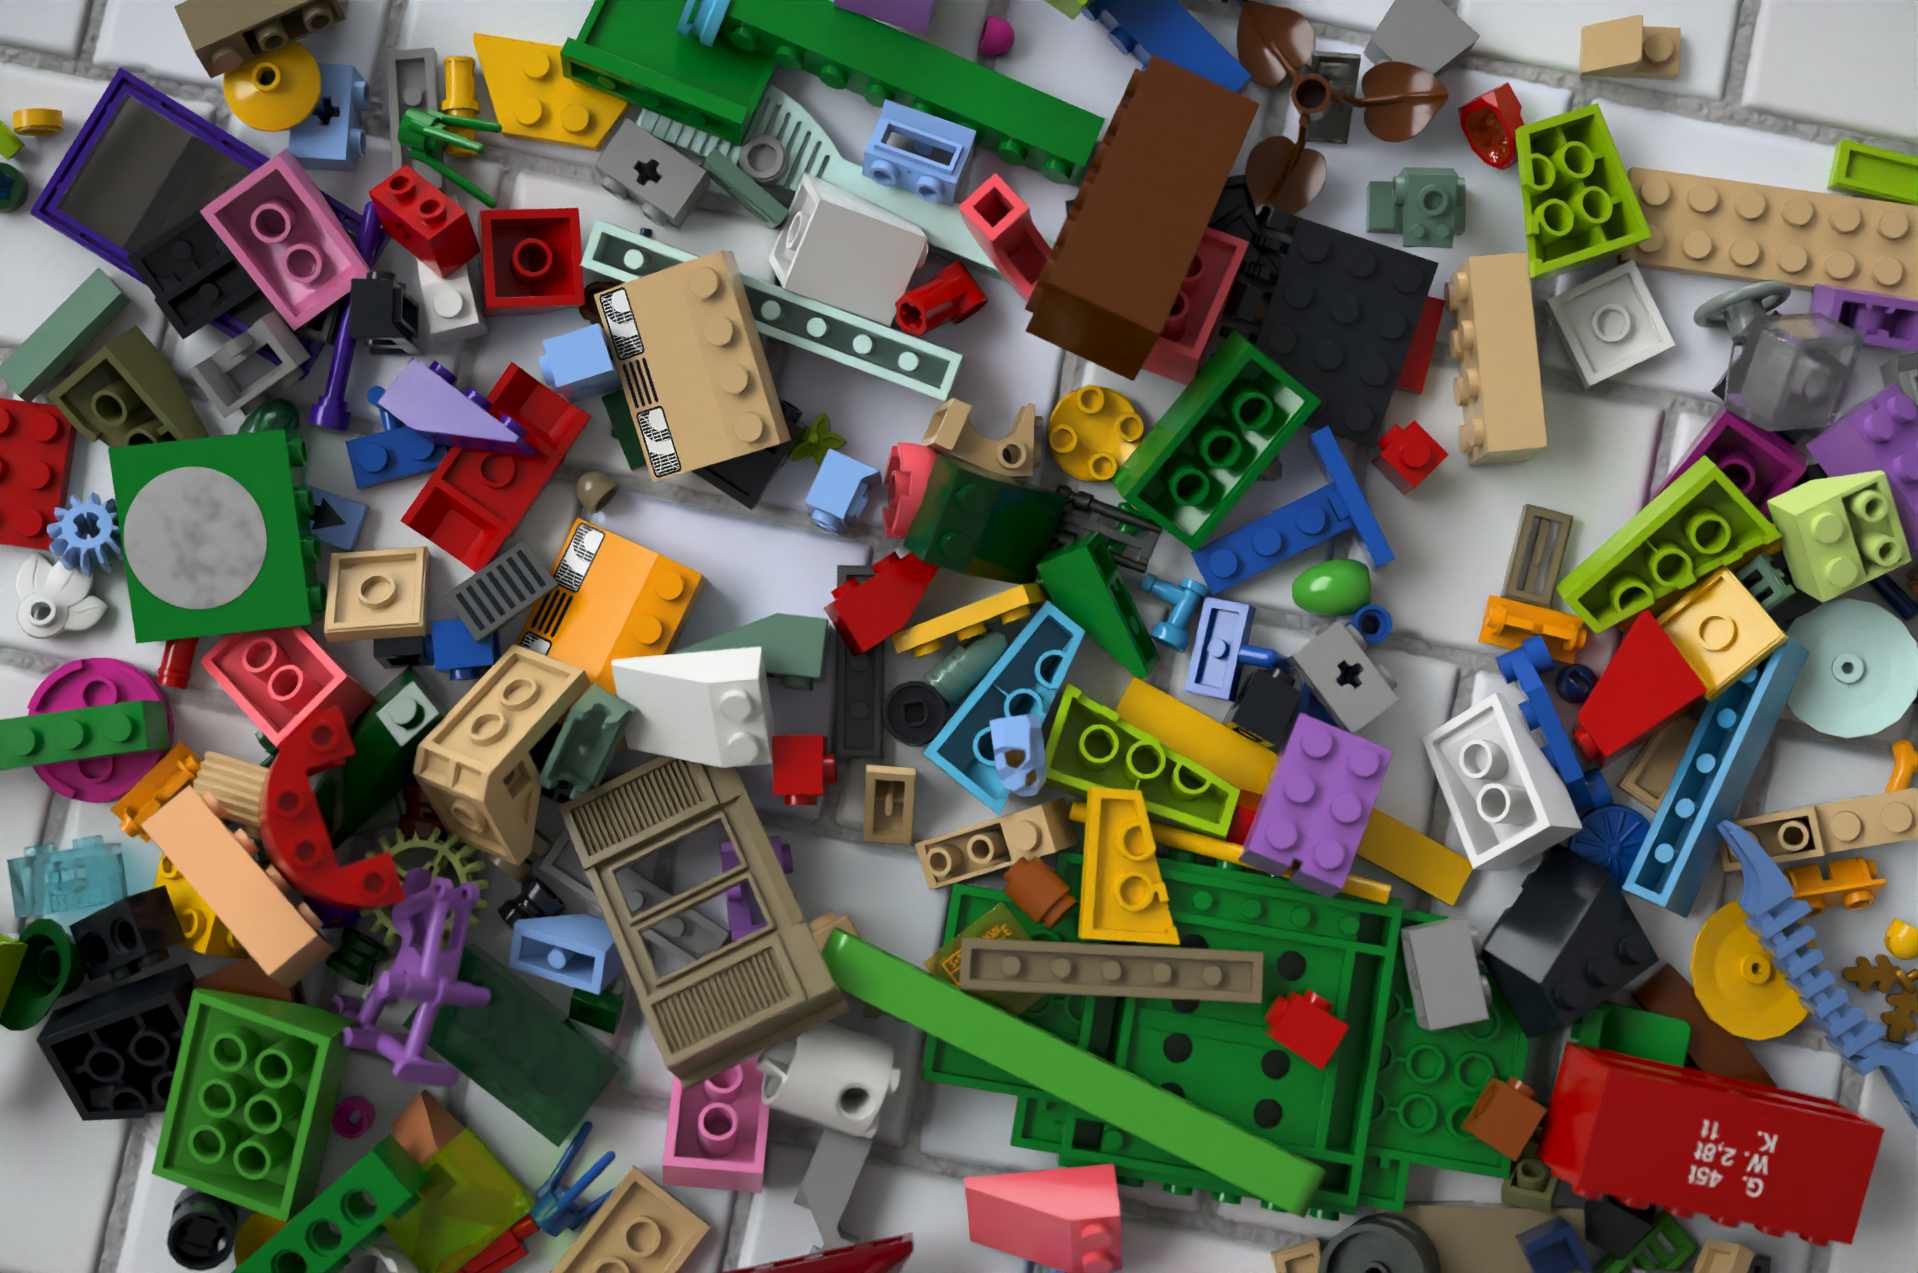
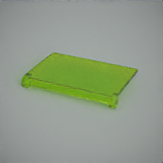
M468 1126L420 1166L430 1178L416 1192L422 1200L400 1220L391 1214L382 1224L387 1229L388 1235L422 1273H454L533 1209L535 1204L525 1188L474 1130Z

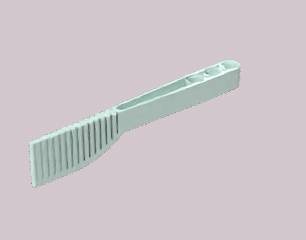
M770 84L743 142L744 144L751 137L763 134L775 137L784 146L789 160L787 172L779 182L770 185V187L779 188L780 191L789 192L792 196H795L804 172L811 174L918 224L928 238L926 242L929 245L928 251L954 262L962 261L964 266L1008 283L968 230L958 206L960 204L954 202L951 207L940 202H929L920 198L915 193L895 186L880 185L872 178L862 175L863 167L842 159L829 136L800 104L782 90ZM642 109L636 124L664 143L704 159L716 148L741 169L739 153L742 147L652 111ZM1043 237L1052 249L1055 242Z

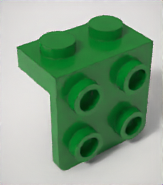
M1604 1000L1572 1024L1571 1038L1578 1040V1044L1684 1067L1692 1029L1691 1025L1683 1019Z

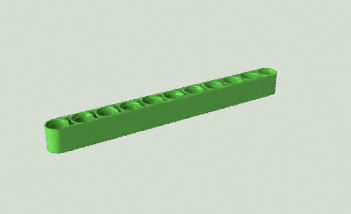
M833 927L821 954L833 981L841 990L1250 1193L1305 1218L1327 1172L1325 1169L964 989H959L958 986L849 932Z

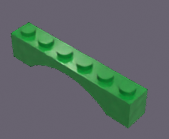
M137 700L0 720V771L171 750L166 704L161 701Z

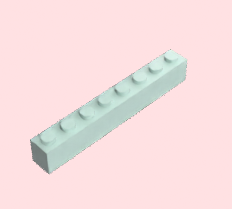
M596 219L580 266L627 283L668 267L699 258L700 256ZM740 272L758 332L945 402L950 400L966 355Z

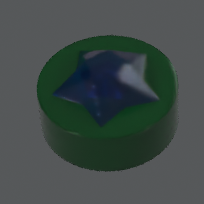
M0 162V213H10L19 209L26 201L29 190L28 182L19 170L7 163Z

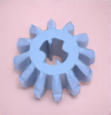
M92 492L88 497L87 503L81 504L80 499L72 495L70 498L72 508L66 510L55 507L54 515L59 522L47 525V533L50 538L54 539L50 543L49 548L53 556L62 557L61 562L64 568L69 571L80 565L83 575L90 577L94 572L95 566L100 565L105 573L110 574L112 571L110 560L112 558L124 561L116 500L111 498L102 504L99 495ZM95 530L100 532L95 538H91L90 534H87V539L82 537L88 531H91L92 535L95 534Z

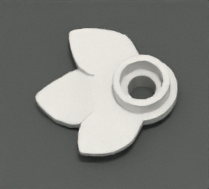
M35 553L27 558L19 570L15 584L18 594L23 600L17 613L18 622L23 631L36 639H49L57 636L63 630L84 631L95 626L109 609L108 605L102 600L89 595L95 578V568L91 576L88 577L83 575L80 565L69 571L64 568L61 561L52 567L49 561L39 553ZM42 607L51 609L50 615L46 619H34V614L38 609Z

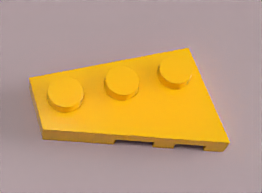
M1039 583L1022 584L891 635L897 654L914 651L915 657L921 658L942 650L941 641L958 636L959 642L977 637L987 632L985 625L1002 620L1003 625L1019 621L1031 615L1030 609L1044 605L1047 600L1052 602V599L1044 594Z
M1088 787L1079 938L1180 945L1177 929L1173 926L1167 903L1169 898L1165 882L1161 880L1154 852L1156 847L1141 791Z

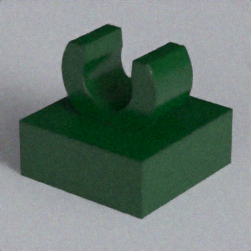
M619 978L613 990H603L600 995L575 988L571 996L568 1018L614 1035L622 1016L625 999L623 997L625 980Z

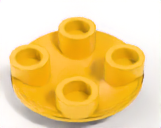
M1087 385L1066 395L1054 408L1047 428L1049 449L1057 464L1071 476L1089 482L1107 481L1116 474L1143 441L1144 423L1134 405L1124 395L1111 388Z

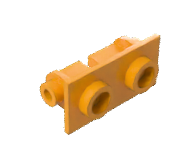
M1489 595L1478 642L1515 650L1521 647V641L1540 634L1552 660L1573 665L1577 648H1583L1587 632L1582 630L1583 620L1579 616Z
M181 740L110 809L111 812L122 820L119 825L130 837L134 838L136 835H139L147 843L151 837L142 828L141 824L189 785L192 788L194 787L193 781L197 779V772L201 769L200 763L203 760Z
M1861 856L1827 862L1825 867L1829 880H1823L1818 864L1786 868L1782 871L1796 892L1792 895V898L1807 900L1812 909L1811 912L1802 918L1820 915L1827 908L1844 906L1846 910H1858L1868 907L1875 902V899L1887 884L1886 878L1872 880L1877 878L1876 865L1873 860L1865 861Z

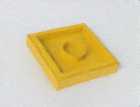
M1724 565L1716 568L1655 619L1707 688L1704 698L1709 702L1715 700L1789 640V637L1734 572Z

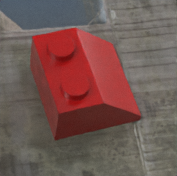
M579 208L480 210L478 234L481 250L480 264L484 317L536 315L585 305L583 266H580L582 251Z

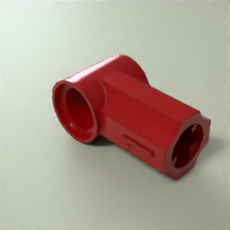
M956 261L937 273L928 283L902 295L895 303L897 309L896 321L905 333H914L920 337L949 321L953 325L965 321L985 306L989 299L962 261Z

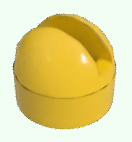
M1894 918L1884 938L1886 949L1891 955L1903 960L1918 957V929Z

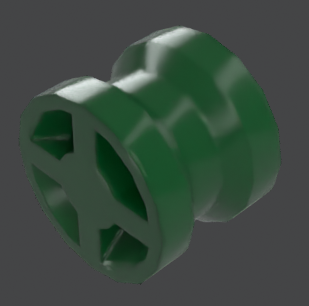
M346 927L340 936L342 944L338 951L331 953L325 963L343 977L360 985L369 986L373 979V967L376 962L384 960L389 951L371 937Z

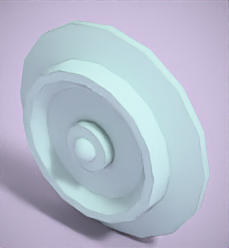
M1851 598L1827 601L1809 613L1795 618L1785 632L1786 635L1791 636L1810 652L1786 704L1796 718L1819 733L1846 739L1877 734L1900 720L1917 696V642L1901 619L1878 604Z

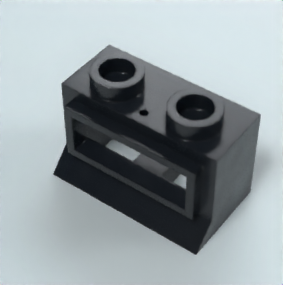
M384 271L367 272L366 279L351 278L349 337L351 339H365V346L369 347L371 355L425 356L413 343V338H418L419 304L407 293V285L396 282V274Z

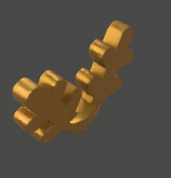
M1878 954L1875 957V962L1878 965L1876 967H1872L1866 957L1858 956L1855 960L1857 967H1845L1842 970V977L1847 981L1857 982L1856 987L1862 992H1867L1873 981H1877L1876 989L1881 993H1887L1893 981H1897L1902 988L1901 993H1890L1885 997L1886 1002L1891 1006H1895L1894 1011L1883 1012L1880 1015L1881 1021L1889 1024L1886 1036L1890 1040L1897 1042L1901 1040L1905 1030L1910 1033H1914L1917 1030L1916 1023L1910 1018L1911 1011L1918 1015V1000L1916 999L1918 991L1912 983L1918 979V970L1916 968L1905 974L1899 966L1893 967L1887 956Z

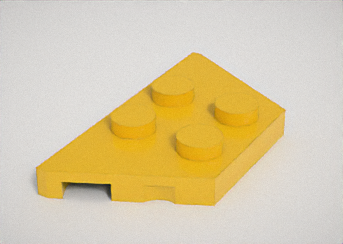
M474 33L473 42L498 123L502 126L501 132L504 137L598 152L612 134L614 124L618 120L623 119L633 105L563 77L560 56L562 46Z

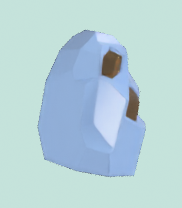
M1029 714L991 720L990 728L998 778L1006 789L1021 797L1037 795L1044 785L1047 775L1040 715Z

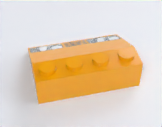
M577 517L550 572L559 587L534 604L515 643L518 646L585 670L591 684L556 723L564 725L572 706L593 683L617 696L611 667L612 660L672 654L708 580L702 574ZM625 734L616 752H625L627 748Z

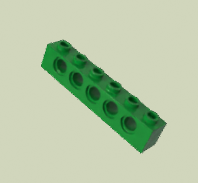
M389 1134L231 1273H339L352 1261L347 1254L349 1250L356 1244L363 1251L367 1249L387 1230L382 1224L387 1217L393 1214L400 1220L422 1200L416 1192L430 1178L397 1140ZM362 1191L372 1195L377 1206L368 1203ZM328 1222L335 1224L339 1228L341 1236L335 1234L330 1229ZM294 1253H297L300 1256H302L306 1262V1265H303L300 1262H298V1260L295 1258Z

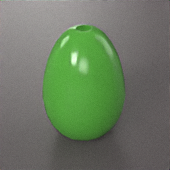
M1333 559L1317 564L1301 573L1293 582L1291 589L1294 603L1299 608L1322 616H1348L1354 614L1360 608L1369 605L1372 601L1368 567L1360 561L1353 559Z

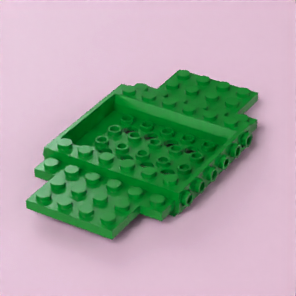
M1168 849L1166 859L1156 857L1161 880L1165 882L1169 898L1167 903L1180 943L1186 936L1196 934L1204 938L1208 949L1264 952L1262 1003L1200 1000L1195 1010L1182 1013L1173 1007L1171 999L964 989L1158 1086L1169 1082L1178 1084L1184 1092V1099L1325 1169L1327 1172L1309 1207V1215L1312 1217L1338 1221L1340 1213L1354 1216V1210L1357 1205L1403 1212L1410 1163L1509 1179L1512 1159L1500 1154L1461 1129V1126L1491 1077L1505 1083L1508 1082L1510 1077H1514L1523 1083L1530 1038H1526L1492 975L1485 972H1479V975L1486 977L1491 991L1492 1002L1490 1005H1486L1489 1019L1431 1031L1418 1027L1399 936L1400 928L1448 919V916L1401 909L1403 901L1401 898L1388 897L1386 904L1342 892L1336 893L1332 898H1327L1289 882L1290 878L1277 877L1264 871L1263 875L1244 872L1245 866L1216 859L1215 867L1195 864L1197 854ZM1058 851L1055 873L1072 889L1069 894L1077 900V903L1051 930L1043 923L1037 925L1003 891L953 883L938 977L959 987L941 963L961 948L962 937L983 938L982 936L985 937L987 933L992 938L993 936L988 931L994 934L991 929H996V925L1001 932H998V935H995L993 939H1004L1003 935H1005L1006 939L1161 947H1179L1180 945L1079 938L1084 855ZM1004 924H1006V926H1004L1003 928H1004V929H1008L1006 932H1007V933H1009L1010 931L1012 932V933L1009 934L1008 936L1006 935V933H1005V932L1002 930V928H1001ZM1288 951L1298 952L1305 961L1304 973L1295 980L1284 979L1277 970L1279 957ZM956 954L944 964L950 972L960 966V955L958 958V954ZM951 960H953L951 963H955V964H956V967H955V968L952 967V966H955L954 964H950V963H949ZM959 968L952 974L958 982H960ZM1307 989L1333 1004L1334 1006L1329 1014L1349 1026L1322 1070L1264 1033L1269 1026V1023L1264 1021L1265 1015L1279 995L1286 998L1289 992L1293 991L1303 997ZM928 1033L921 1080L1018 1096L1010 1146L1056 1153L1058 1165L1065 1166L1066 1168L1114 1164L1116 1183L1125 1186L1142 1188L1144 1180L1164 1183L1163 1191L1172 1194L1192 1196L1193 1188L1212 1191V1199L1216 1201L1241 1204L1242 1197L1261 1200L1260 1207L1264 1209L1289 1212ZM1174 1033L1185 1034L1192 1043L1190 1056L1181 1062L1169 1060L1163 1051L1166 1038ZM1271 1050H1281L1289 1058V1070L1281 1078H1269L1262 1070V1059ZM1265 1099L1275 1100L1282 1109L1280 1122L1271 1128H1263L1254 1120L1253 1113L1256 1105Z

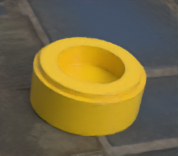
M32 108L17 110L12 113L13 129L19 135L50 136L60 134L64 130L63 112L60 110Z

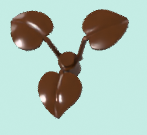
M1247 1L1242 9L1237 28V51L1240 64L1252 75L1251 80L1255 84L1265 88L1276 87L1289 75L1295 82L1291 91V98L1298 113L1301 115L1296 144L1285 136H1272L1259 142L1248 156L1245 169L1246 184L1253 200L1257 217L1259 218L1262 206L1295 214L1307 207L1320 194L1326 182L1327 162L1320 152L1304 147L1307 142L1310 121L1326 117L1333 109L1334 103L1339 102L1356 108H1366L1364 122L1368 131L1382 141L1400 143L1416 137L1429 125L1448 100L1449 93L1446 87L1433 74L1418 66L1400 61H1389L1375 65L1364 74L1361 86L1365 98H1355L1345 95L1341 91L1332 92L1329 83L1322 76L1317 74L1303 76L1296 71V69L1308 64L1315 52L1316 36L1310 22L1303 15L1292 9Z

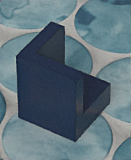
M1561 1215L1515 1236L1533 1273H1569L1577 1268L1582 1273L1593 1271L1572 1225Z

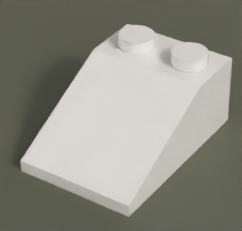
M762 646L612 660L611 667L617 697L637 708L625 732L627 748L721 768L772 763L775 727Z
M1501 693L1492 694L1422 737L1425 749L1473 869L1507 872L1583 829L1564 782Z

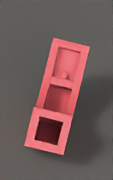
M995 173L958 207L965 225L983 252L1027 303L1052 249L1035 227L1031 219L1029 207Z

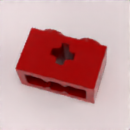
M407 164L369 191L384 232L442 279L448 277L481 252L467 212Z

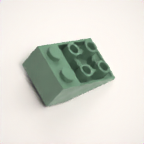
M776 613L672 654L762 646L766 677L781 678L780 685H784V688L813 691L814 682L825 683L832 626L825 618Z

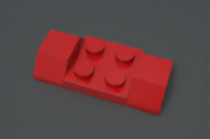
M513 362L510 363L486 397V400L493 404L488 413L498 421L506 414L528 431L523 440L537 452L531 457L452 446L400 520L476 573L491 563L509 536L512 537L565 461L566 454L592 419V416L555 394V392Z

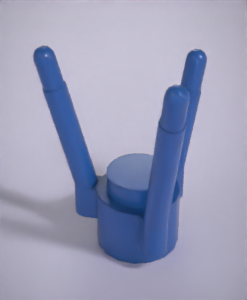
M586 1121L548 1180L536 1191L539 1200L530 1208V1214L535 1222L553 1237H558L567 1227L574 1231L586 1218L597 1212L614 1190V1188L578 1210L582 1206L578 1196L615 1159L616 1154L613 1151H608L571 1188L565 1184H561L556 1188L593 1127L590 1121Z

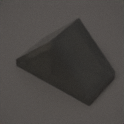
M1312 51L1302 75H1320L1327 80L1332 92L1341 91L1345 95L1355 97L1361 55L1355 53ZM1339 102L1334 103L1333 109L1326 117L1320 120H1311L1308 128L1307 142L1347 144L1353 106Z

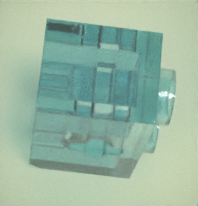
M97 835L73 839V849L55 852L54 843L23 848L24 857L7 860L15 918L34 917L111 904L127 897L128 891L121 843H103V836ZM73 869L75 878L62 882L61 872Z

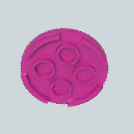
M112 658L79 659L63 665L51 673L39 685L27 707L29 709L28 716L137 700L165 702L170 749L172 747L174 721L165 693L149 674L125 661ZM170 750L125 757L34 766L33 769L50 788L65 797L84 802L106 803L120 800Z

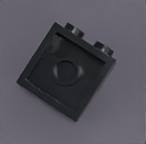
M781 398L778 399L791 437L790 441L692 470L693 473L750 510L756 507L779 468L785 465L808 428L806 424L799 420L803 412Z

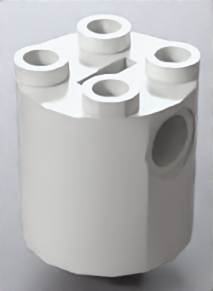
M826 1021L757 1055L755 1061V1069L764 1073L761 1101L765 1106L854 1137L862 1136L868 1139L872 1138L877 1131L881 1116L879 1109L885 1095L892 1096L897 1089L901 1068L892 1065L894 1048L889 1042L831 1021Z

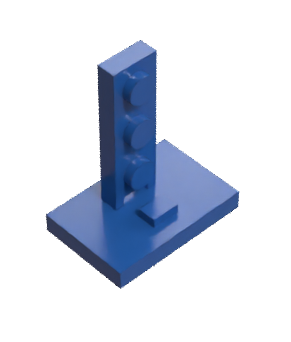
M1329 426L1310 434L1308 445L1328 485L1199 548L1196 552H1191L1212 596L1350 528L1372 571L1389 564L1395 559ZM1327 496H1328V498H1329V500H1330V502H1331V504H1332V506H1333V508H1334V510H1335V512H1336V514H1337V516H1338V518H1339V520H1340L1341 522L1338 521V519H1337V517H1336V515H1335V513H1334V511H1333V509H1332V507H1331V505H1330V503H1329V501H1328V499H1327Z

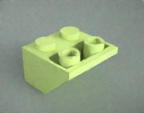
M1872 471L1810 480L1767 501L1775 528L1782 535L1779 540L1794 586L1823 603L1912 561L1885 472Z

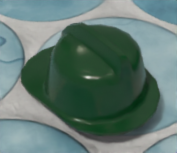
M52 919L35 920L28 924L19 937L18 941L28 944V947L0 1017V1024L9 1030L25 1031L36 1026L47 1015L57 999L75 992L84 981L86 969L73 936L66 933L63 927Z

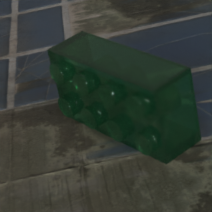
M476 943L465 945L457 981L488 988L490 991V1001L484 1008L476 1006L465 1008L443 1004L439 1008L427 1045L559 1148L570 1138L627 1064V1061L576 1021L568 1018L567 1014ZM419 1004L403 1023V1026L411 1031Z

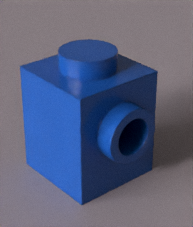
M454 619L431 622L432 634H426L425 650L428 662L435 663V671L450 673V681L480 678L479 670L490 669L501 658L499 630L481 643H478L462 620Z

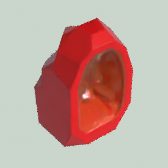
M1508 82L1458 108L1460 125L1472 150L1486 164L1501 170H1505L1518 162L1515 130L1525 125L1520 115L1522 106Z

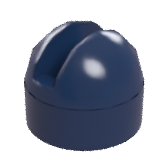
M1574 664L1563 668L1555 680V688L1558 695L1569 703L1585 702L1597 684L1594 672L1581 664ZM1574 672L1588 687L1586 693L1569 677L1571 673Z

